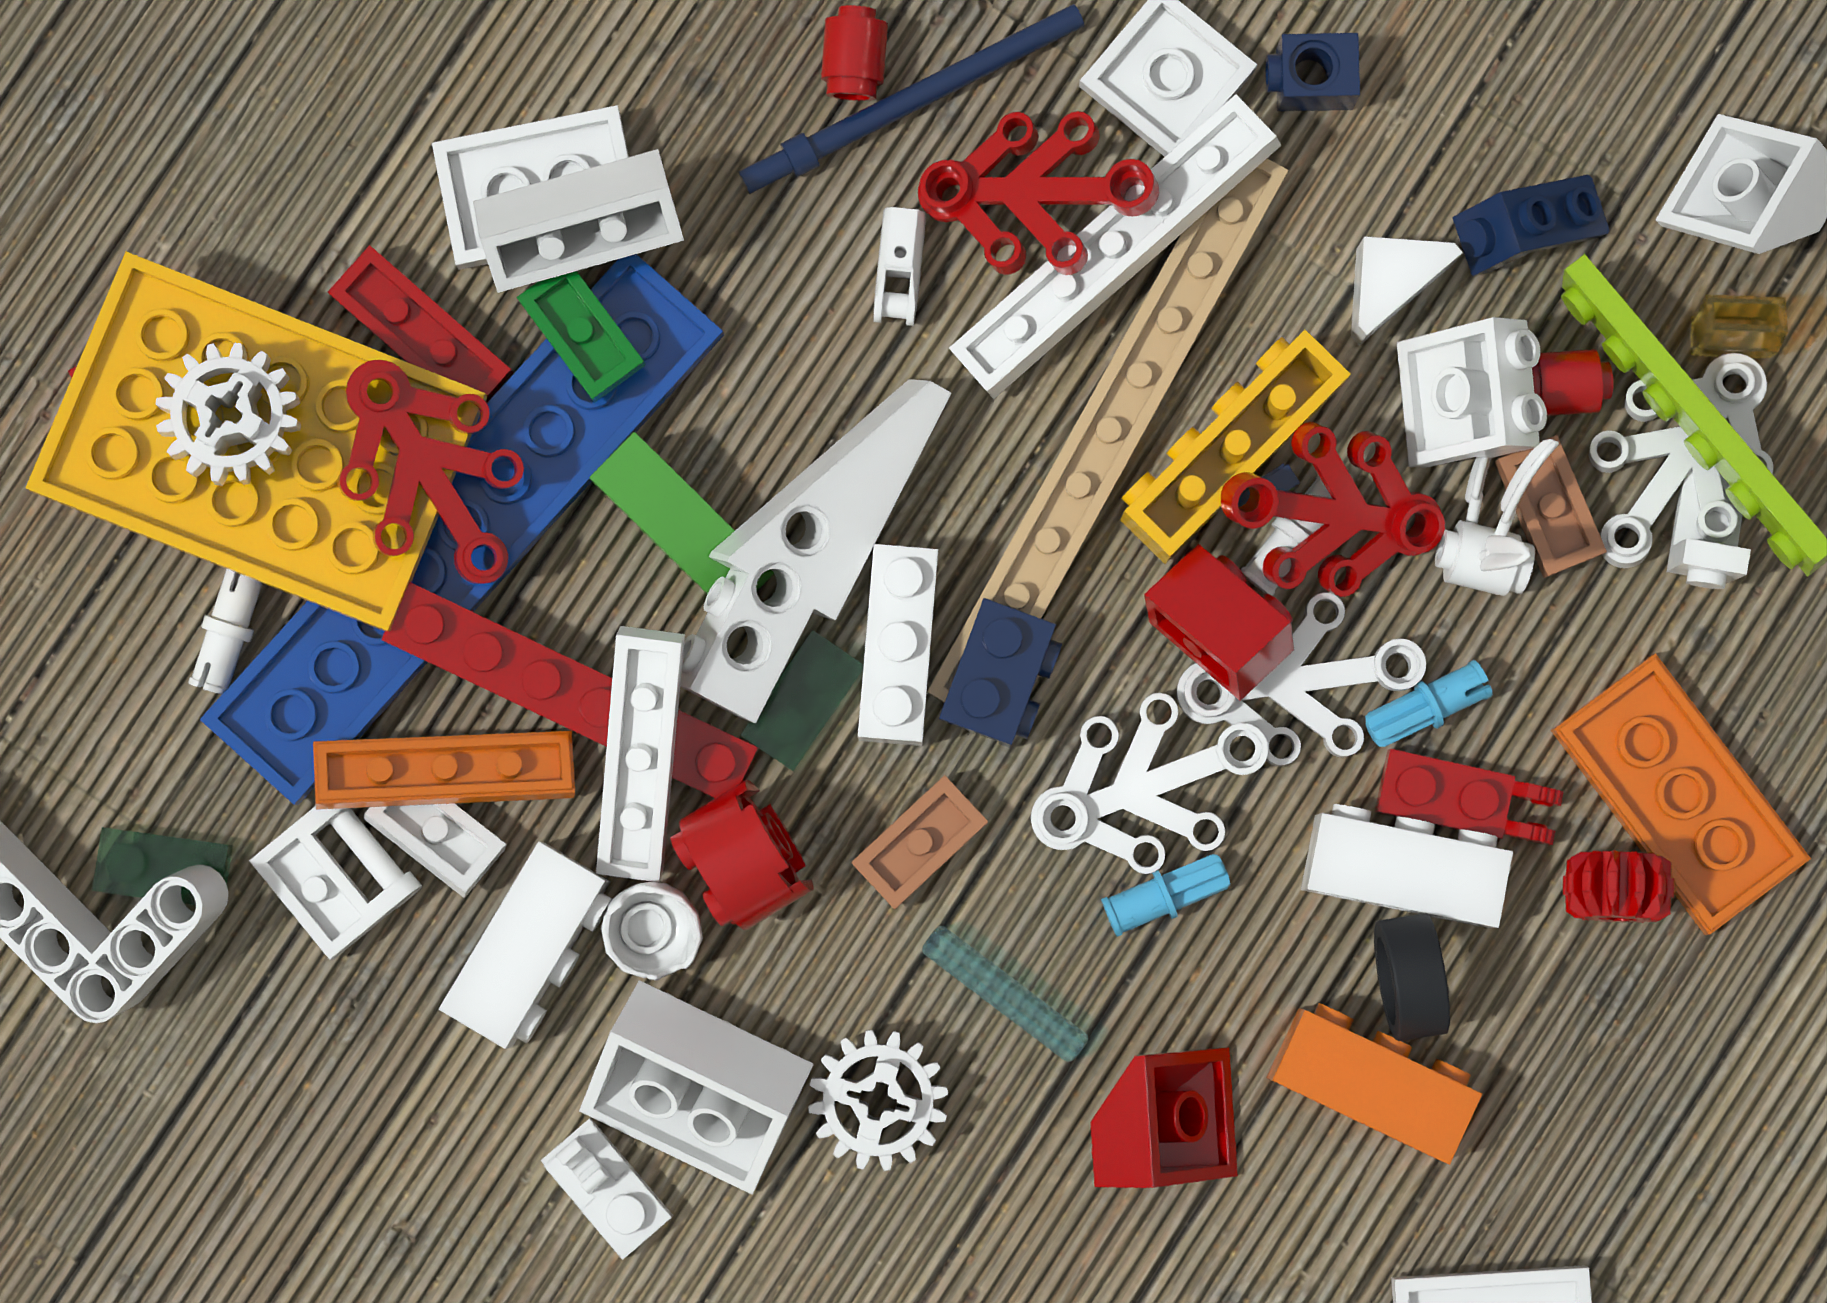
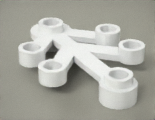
M1737 353L1722 355L1709 364L1703 378L1693 379V382L1721 415L1728 420V423L1767 469L1773 473L1772 459L1766 452L1761 450L1753 410L1761 404L1766 393L1767 381L1765 373L1754 359L1746 355ZM1731 374L1739 375L1745 380L1746 389L1740 393H1731L1724 388L1722 380ZM1639 380L1629 387L1625 398V408L1633 419L1647 422L1655 419L1658 415L1652 409L1641 410L1635 406L1633 396L1647 388ZM1680 426L1626 437L1615 431H1604L1596 435L1591 442L1589 450L1590 462L1597 470L1605 473L1618 471L1626 463L1668 456L1630 512L1612 517L1602 529L1600 537L1607 551L1602 556L1615 567L1632 568L1645 560L1652 545L1650 527L1691 469L1700 509L1696 521L1699 534L1707 541L1722 542L1727 540L1735 530L1737 514L1734 508L1725 502L1720 473L1714 466L1709 470H1705L1696 462L1684 444V440L1689 436ZM1605 442H1611L1619 447L1621 456L1615 461L1607 462L1598 456L1597 448ZM1710 512H1721L1727 517L1729 526L1720 532L1712 531L1705 523V516ZM1622 528H1630L1637 533L1639 542L1632 548H1623L1616 543L1614 534Z
M1324 592L1315 595L1307 603L1304 611L1305 618L1292 634L1294 651L1241 701L1196 663L1191 665L1180 677L1177 685V700L1182 711L1190 719L1201 724H1215L1225 720L1230 725L1248 723L1256 726L1265 735L1268 748L1273 736H1286L1292 743L1291 754L1287 758L1279 759L1274 757L1269 749L1266 759L1271 765L1285 766L1296 760L1300 753L1301 743L1299 737L1289 728H1274L1243 702L1244 700L1269 697L1323 738L1326 749L1332 755L1343 758L1357 753L1362 747L1364 733L1361 726L1352 719L1339 718L1306 692L1379 682L1382 687L1391 691H1404L1415 686L1422 679L1426 670V659L1421 648L1414 642L1407 639H1393L1382 645L1374 656L1301 666L1324 634L1338 627L1345 616V608L1341 599L1332 593ZM1327 601L1334 606L1336 617L1332 623L1322 624L1315 619L1313 608L1317 602ZM1390 655H1400L1407 661L1408 671L1404 677L1395 678L1387 672L1386 661ZM1211 681L1219 687L1220 697L1215 704L1207 705L1198 699L1196 691L1201 682ZM1338 726L1350 728L1355 735V742L1348 750L1337 748L1333 743L1332 734Z
M1165 693L1151 694L1141 704V723L1114 784L1088 794L1102 755L1110 752L1116 746L1119 739V730L1114 721L1105 716H1095L1088 719L1081 728L1080 739L1082 744L1064 785L1048 789L1036 800L1031 812L1032 828L1038 839L1050 848L1069 850L1083 842H1087L1127 860L1135 871L1142 874H1151L1160 869L1164 863L1165 848L1162 842L1152 835H1140L1134 838L1098 820V818L1124 809L1188 837L1189 842L1199 850H1213L1223 842L1225 837V826L1219 816L1212 812H1192L1157 795L1224 769L1239 775H1247L1257 771L1263 766L1268 756L1267 739L1256 726L1248 723H1236L1227 727L1221 733L1217 745L1147 771L1164 731L1171 728L1178 718V706L1171 696ZM1158 699L1166 701L1172 710L1169 721L1160 725L1152 723L1147 717L1148 705ZM1094 723H1104L1109 726L1112 738L1107 746L1098 748L1089 742L1087 732ZM1238 736H1247L1254 742L1255 752L1248 760H1236L1230 753V744ZM1061 805L1070 807L1076 816L1075 824L1067 830L1056 828L1051 820L1052 811ZM1209 819L1216 823L1219 833L1213 842L1201 843L1195 838L1193 828L1198 821ZM1148 842L1156 846L1159 853L1156 863L1151 866H1142L1136 862L1134 849L1138 844Z

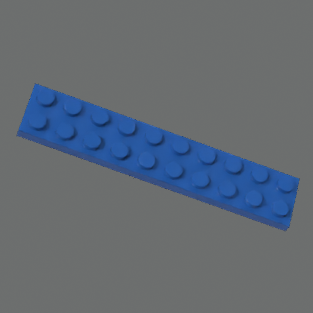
M637 254L618 259L592 287L591 291L643 359L646 366L594 403L549 341L545 339L487 403L490 413L489 420L481 430L472 433L467 445L468 448L493 453L500 449L514 451L519 455L524 465L522 478L517 484L506 489L495 488L484 478L456 472L452 482L454 489L481 532L497 536L506 546L508 564L504 573L495 581L485 584H474L461 577L454 564V553L458 544L439 515L411 583L474 612L592 482L589 477L633 432L636 433L721 340L724 336L723 330ZM498 457L492 463V473L500 481H509L514 474V465L509 459ZM479 545L472 551L471 561L477 569L487 570L493 565L494 554L489 547ZM307 601L200 720L292 804L298 806L315 788L313 742L358 740L428 662L382 641L381 639L385 631Z

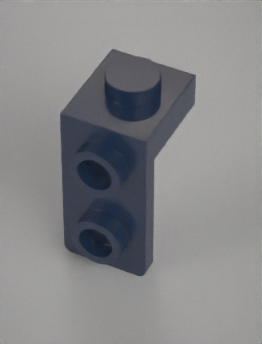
M1590 175L1502 191L1452 217L1472 276L1490 273L1531 252L1596 239L1609 233V226L1601 201Z

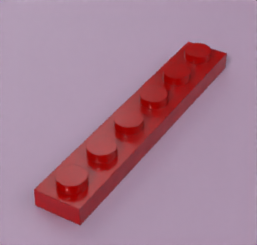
M409 582L389 632H384L382 641L607 747L613 678ZM678 710L672 778L711 797L717 798L742 782L758 747Z

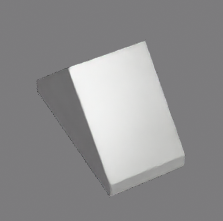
M1364 237L1356 249L1351 337L1360 346L1448 270L1463 253L1455 243Z

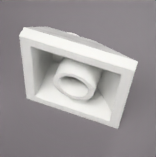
M1718 114L1657 216L1656 221L1665 228L1757 254L1817 233L1827 219V149L1817 138Z

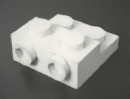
M1492 317L1397 342L1409 467L1427 468L1472 457L1492 458L1533 449L1540 444L1538 431L1542 430L1546 424L1547 411L1543 400L1534 393L1532 367L1539 361L1540 346L1536 336L1528 330L1527 320Z

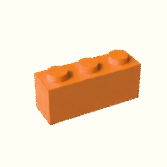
M1318 1003L1314 1014L1298 1008L1266 1078L1450 1165L1482 1096V1093L1467 1087L1471 1075L1439 1059H1435L1431 1069L1408 1059L1413 1047L1402 1041L1395 1040L1393 1037L1380 1031L1376 1032L1373 1041L1349 1031L1354 1021L1353 1018L1321 1003Z

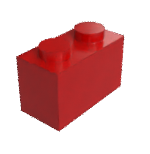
M1200 544L1194 547L1144 594L1149 623L1239 701L1294 651L1291 626L1292 617L1286 607L1270 594L1266 593L1261 597L1246 584L1244 574L1233 561L1224 555H1219L1215 558Z

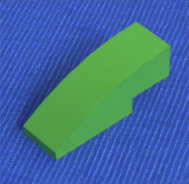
M633 432L589 478L659 549L708 594L716 580L720 577L726 578L730 568L710 558L709 555L712 550L735 530L645 441ZM771 569L765 571L759 577L756 592L774 575Z

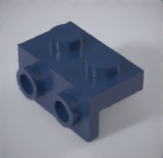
M983 598L939 720L998 741V744L1011 748L1015 735L1028 739L1040 703L1029 699L1037 675L1050 679L1062 647V643L1051 639L1056 624Z

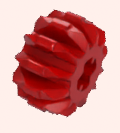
M1593 850L1592 852H1579L1567 860L1566 876H1563V896H1565L1566 912L1574 918L1600 922L1644 923L1658 922L1671 914V898H1674L1675 879L1672 878L1671 862L1663 856L1654 853H1637V851Z

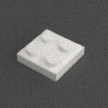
M1148 0L1081 78L1079 87L1165 157L1241 89L1256 71L1257 64L1179 0Z

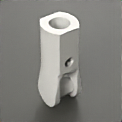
M889 207L883 210L874 297V322L881 323L882 317L906 319V325L914 326L926 213L923 211ZM886 276L910 279L909 294L885 292Z

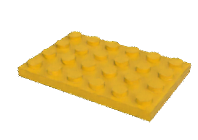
M125 251L28 480L26 489L389 632L408 584L412 582L439 514L419 483L409 523L414 533L411 547L408 551L398 556H387L377 550L373 543V531L384 517L399 450L384 427L373 465L379 476V485L376 492L363 501L350 500L341 493L338 486V477L341 470L349 463L359 420L349 408L346 400L347 381L353 371L361 364L371 360H386L396 364L405 372L411 387L455 398L464 394H475L486 401L487 396L484 392ZM236 342L241 343L245 347L247 361L249 362L260 351H263L270 357L271 361L266 372L267 374L283 368L290 379L280 389V392H295L300 400L299 405L286 410V415L297 419L301 424L300 431L295 432L284 431L282 438L290 446L292 452L290 455H284L274 451L269 456L275 470L269 475L258 465L250 468V484L243 485L234 471H228L226 481L223 486H219L211 481L210 467H206L204 472L197 478L186 471L187 463L191 457L190 454L178 460H174L168 454L167 449L177 438L176 436L165 437L158 433L156 425L171 418L169 413L161 410L156 405V398L173 397L175 390L164 378L167 373L183 378L189 372L184 365L183 356L189 354L199 364L207 361V345L214 343L223 357H229L230 351ZM233 373L214 376L203 384L212 386L228 382ZM374 380L369 383L367 394L372 402L384 404L391 397V389L386 382ZM263 387L260 391L262 396L256 405L259 417L264 422L270 424L271 403ZM464 402L458 407L457 416L462 424L474 426L478 421L480 411L475 404ZM236 404L232 408H227L223 405L218 407L215 415L222 421V424L225 421L237 424L241 420L242 414L235 407ZM188 405L186 422L190 436L195 441L197 437L194 434L200 427L197 410ZM408 413L422 437L467 447L472 434L458 432L452 427L450 421ZM246 442L230 446L224 456L244 453L255 445ZM353 469L348 473L346 483L352 492L362 494L370 487V477L362 469ZM443 469L452 484L456 472ZM389 524L382 530L381 539L386 547L398 549L405 541V534L400 526Z

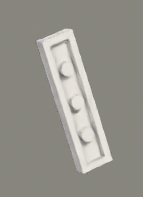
M620 626L616 634L596 874L660 882L662 877L685 634Z

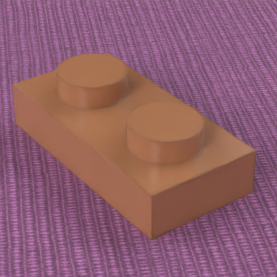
M1558 435L1548 438L1559 442V445L1536 472L1516 509L1517 517L1528 543L1533 544L1535 547V559L1543 578L1552 576L1607 552ZM1533 449L1511 453L1495 461L1506 489L1519 466Z
M944 775L851 863L895 910L977 834L988 821Z

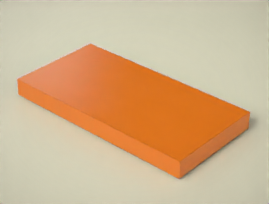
M1656 653L1649 656L1550 730L1642 853H1654L1663 856L1671 862L1672 878L1675 879L1674 895L1704 935L1712 934L1811 859Z

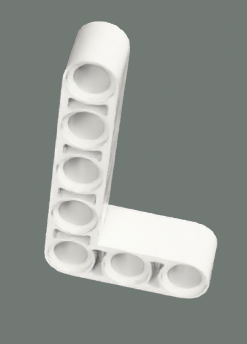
M0 821V938L84 1021L92 1023L106 1022L141 1002L222 914L227 905L228 889L220 873L209 866L194 865L163 878L156 883L119 925L110 932ZM13 885L23 895L24 909L13 898ZM182 886L193 894L196 902L195 912H192L183 903L181 898ZM57 930L63 933L68 940L69 954L64 952L59 946L56 937ZM141 931L148 934L153 940L155 956L149 954L142 946ZM102 976L107 978L113 985L114 999L107 996L101 984Z

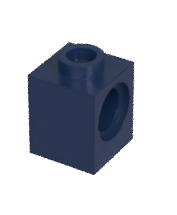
M1358 33L1282 34L1276 48V54H1267L1265 64L1266 91L1277 92V111L1353 110L1360 97ZM1305 60L1318 62L1327 73V81L1319 85L1307 84L1298 77L1295 65Z

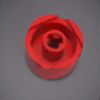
M750 780L743 781L680 819L679 826L681 831L670 837L672 846L684 866L688 870L697 867L709 887V890L702 895L715 920L722 927L731 922L733 925L737 924L743 930L750 929L814 890L812 879L799 880L796 872L806 867V864L771 804L759 810L750 799L751 796L760 791Z

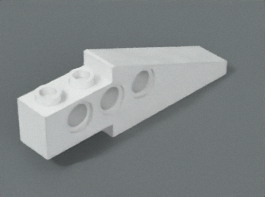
M908 379L711 551L709 557L730 568L726 578L720 577L709 590L704 602V611L708 613L697 634L689 635L684 641L680 687L735 716L756 724L811 614L833 620L837 619L951 392L932 381ZM799 512L805 520L806 530L802 539L798 543L791 545L786 537V525L792 515ZM771 569L776 576L777 587L770 599L761 602L756 592L757 581L762 573ZM744 627L748 636L747 647L742 655L731 659L727 652L728 637L733 630Z

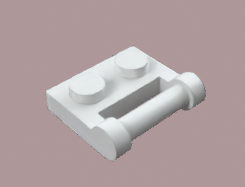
M315 806L249 860L330 960L337 958L422 888V885L411 871L405 874L351 808L316 810ZM329 824L332 825L384 889L373 900L369 901L317 838L316 834Z

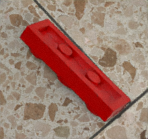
M370 245L328 291L332 298L405 362L484 392L487 396L486 403L514 374L504 362Z

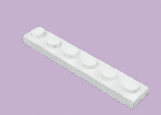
M1235 94L1151 169L1159 185V196L1155 205L1148 212L1139 216H1125L1117 212L1110 205L1077 234L1088 251L1087 263L1081 271L1073 275H1063L1058 273L1049 261L1045 262L950 346L949 349L990 396L995 399L1281 146L1277 136ZM1142 185L1130 187L1125 194V200L1133 201L1139 198L1144 193L1145 187ZM1067 245L1058 252L1057 260L1064 262L1073 258L1076 253V246Z

